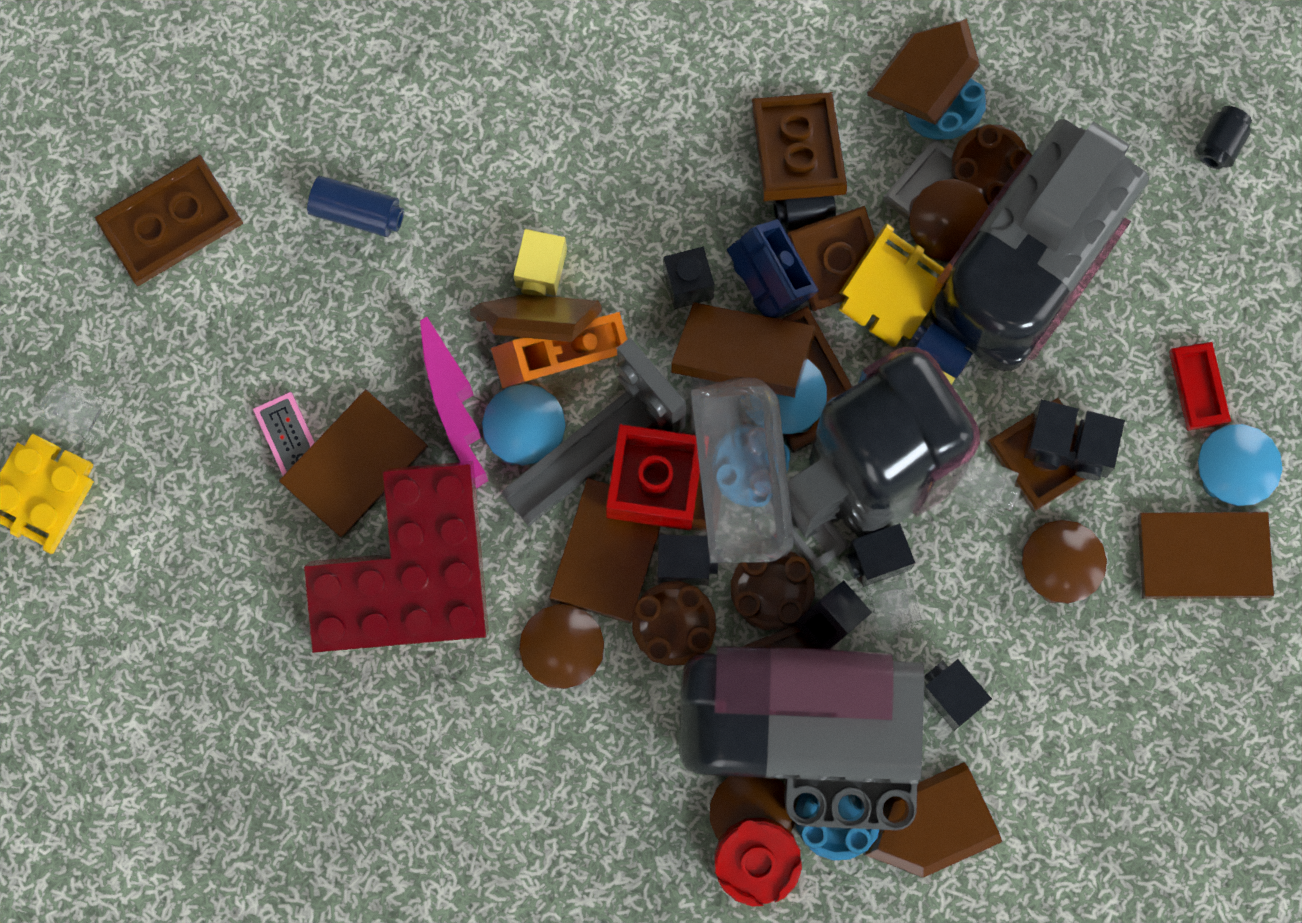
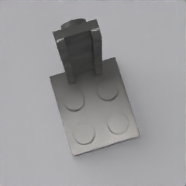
M631 338L617 348L618 364L616 367L619 371L617 379L626 392L502 491V496L528 527L583 484L587 478L593 476L614 459L619 424L649 429L656 425L658 428L663 427L666 431L676 433L685 428L686 402Z

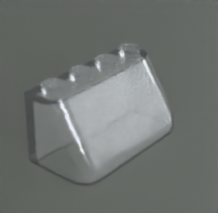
M754 377L729 379L691 390L710 563L772 562L786 556L793 547L794 534L780 406L775 392L764 381Z

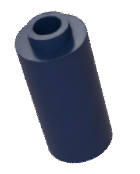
M321 175L315 179L307 204L308 215L386 238L390 236L392 231H399L404 217V208L399 207V198Z

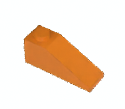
M620 312L595 318L572 342L520 338L491 348L501 386L506 388L617 356V348L628 339Z

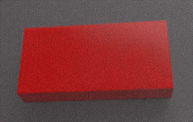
M1213 342L1171 348L1169 355L1187 431L1229 424L1231 418Z

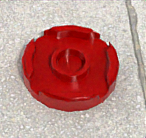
M764 817L746 818L731 825L720 837L714 853L715 874L723 891L735 901L752 907L764 906L763 904L773 901L776 903L784 899L797 885L802 871L801 851L793 834L780 822Z

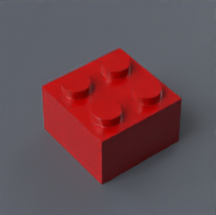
M619 424L606 507V518L691 531L705 437Z

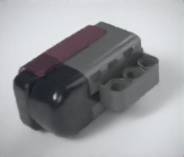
M1065 119L1056 121L1033 155L1027 154L937 279L935 287L940 291L936 295L930 309L932 323L934 322L965 343L967 350L995 369L1012 371L1019 368L1026 359H1036L1131 223L1126 217L1149 182L1148 174L1125 156L1130 144L1095 121L1091 123L1087 130L1078 128Z
M903 347L894 350L862 370L858 384L834 397L824 406L809 457L810 466L787 482L782 503L805 538L816 534V528L829 520L834 523L842 519L844 524L858 537L894 526L913 514L916 517L944 501L954 492L980 445L979 428L936 360L928 352L917 347Z
M716 646L715 654H697L690 658L683 667L679 733V757L681 763L689 772L702 775L785 778V811L798 825L879 830L904 829L915 819L918 780H921L923 662L893 661L891 653ZM801 793H812L817 799L815 812L808 817L798 816L793 808L795 798ZM846 795H856L861 801L859 814L851 819L842 818L838 812L839 801ZM898 796L905 803V812L898 820H887L883 815V804L888 798Z

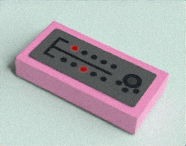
M292 392L253 409L283 476L315 443Z

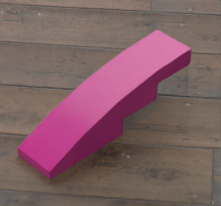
M428 317L420 320L424 362L434 402L458 461L474 462L476 488L488 482V478L469 445L479 440L481 436L476 424L462 404L463 401L474 394L470 383Z

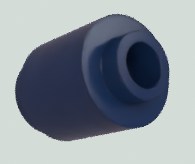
M934 322L928 329L921 325L908 344L915 352L924 354L932 362L933 366L951 375L955 380L973 355L972 352L965 348V343Z

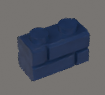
M778 219L751 228L741 236V239L735 241L726 249L733 261L736 273L743 278L753 296L755 307L763 316L778 318L789 314L819 292Z

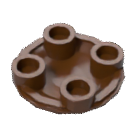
M984 124L971 129L958 141L952 155L951 173L953 179L967 182L977 189L988 206H996L1031 158L1032 153L1026 149L1025 143L1014 131L1002 125Z
M955 179L936 181L911 200L909 205L910 233L916 245L921 246L924 249V254L928 257L946 262L957 260L989 216L988 205L981 193L967 182Z
M1058 520L1045 523L1031 534L1022 549V566L1026 580L1036 593L1040 594L1049 603L1069 604L1086 599L1097 591L1106 574L1107 558L1103 544L1092 530L1078 522Z
M763 547L747 552L742 561L736 566L731 579V599L738 614L750 625L763 630H783L794 625L810 609L815 597L814 577L808 562L795 552L782 547Z
M682 581L662 582L648 589L637 601L632 615V633L639 649L651 661L667 666L685 665L690 658L708 651L712 646L717 630L716 613L709 598L696 586Z
M557 604L541 609L528 620L521 633L519 652L523 666L534 680L550 689H567L583 684L595 674L603 661L605 643L600 626L589 613L576 606Z
M728 776L716 788L710 802V824L716 838L719 840L731 825L746 818L764 817L780 822L792 832L795 822L785 811V785L778 778Z

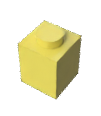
M528 229L524 230L513 275L516 288H520L523 294L546 296V294L557 295L567 252L565 237Z

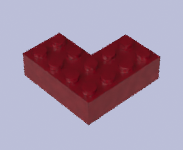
M474 462L388 468L383 472L391 554L310 561L304 566L312 653L487 637L489 625Z

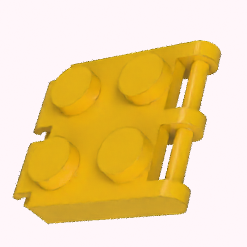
M886 223L839 293L846 298L838 310L861 326H865L871 316L875 317L876 319L869 328V331L890 346L895 347L902 336L905 339H911L931 309L936 295L948 280L952 268L948 265L943 268L923 254L924 249L917 244L913 247L894 234V228ZM890 240L909 253L907 257L888 245L886 241ZM919 260L921 263H923L924 265L932 269L934 272L939 274V276L937 278L934 277L932 274L921 268L916 263Z
M32 434L25 446L17 442L0 471V510L16 518L15 521H12L0 515V524L9 528L11 535L17 538L23 535L43 545V551L53 554L94 483L88 477L94 464L67 450L62 453L58 462H56L55 459L61 448ZM29 524L49 534V536L46 538L26 527Z

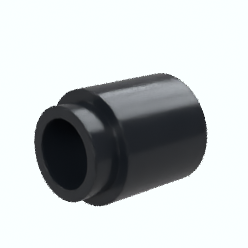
M1224 106L1220 112L1214 113L1196 146V151L1200 155V160L1203 164L1213 169L1233 166L1251 133L1250 125L1252 119L1245 111L1234 106Z
M834 196L773 200L775 219L784 223L787 231L798 229L836 215Z

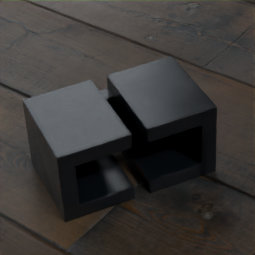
M1041 399L1034 410L1024 458L1032 459L1035 466L1048 470H1058L1059 466L1061 467L1062 465L1069 466V469L1076 470L1075 475L1088 480H1100L1101 477L1107 478L1115 469L1125 420L1087 411L1085 419H1081L1079 422L1074 449L1071 452L1070 447L1079 408Z

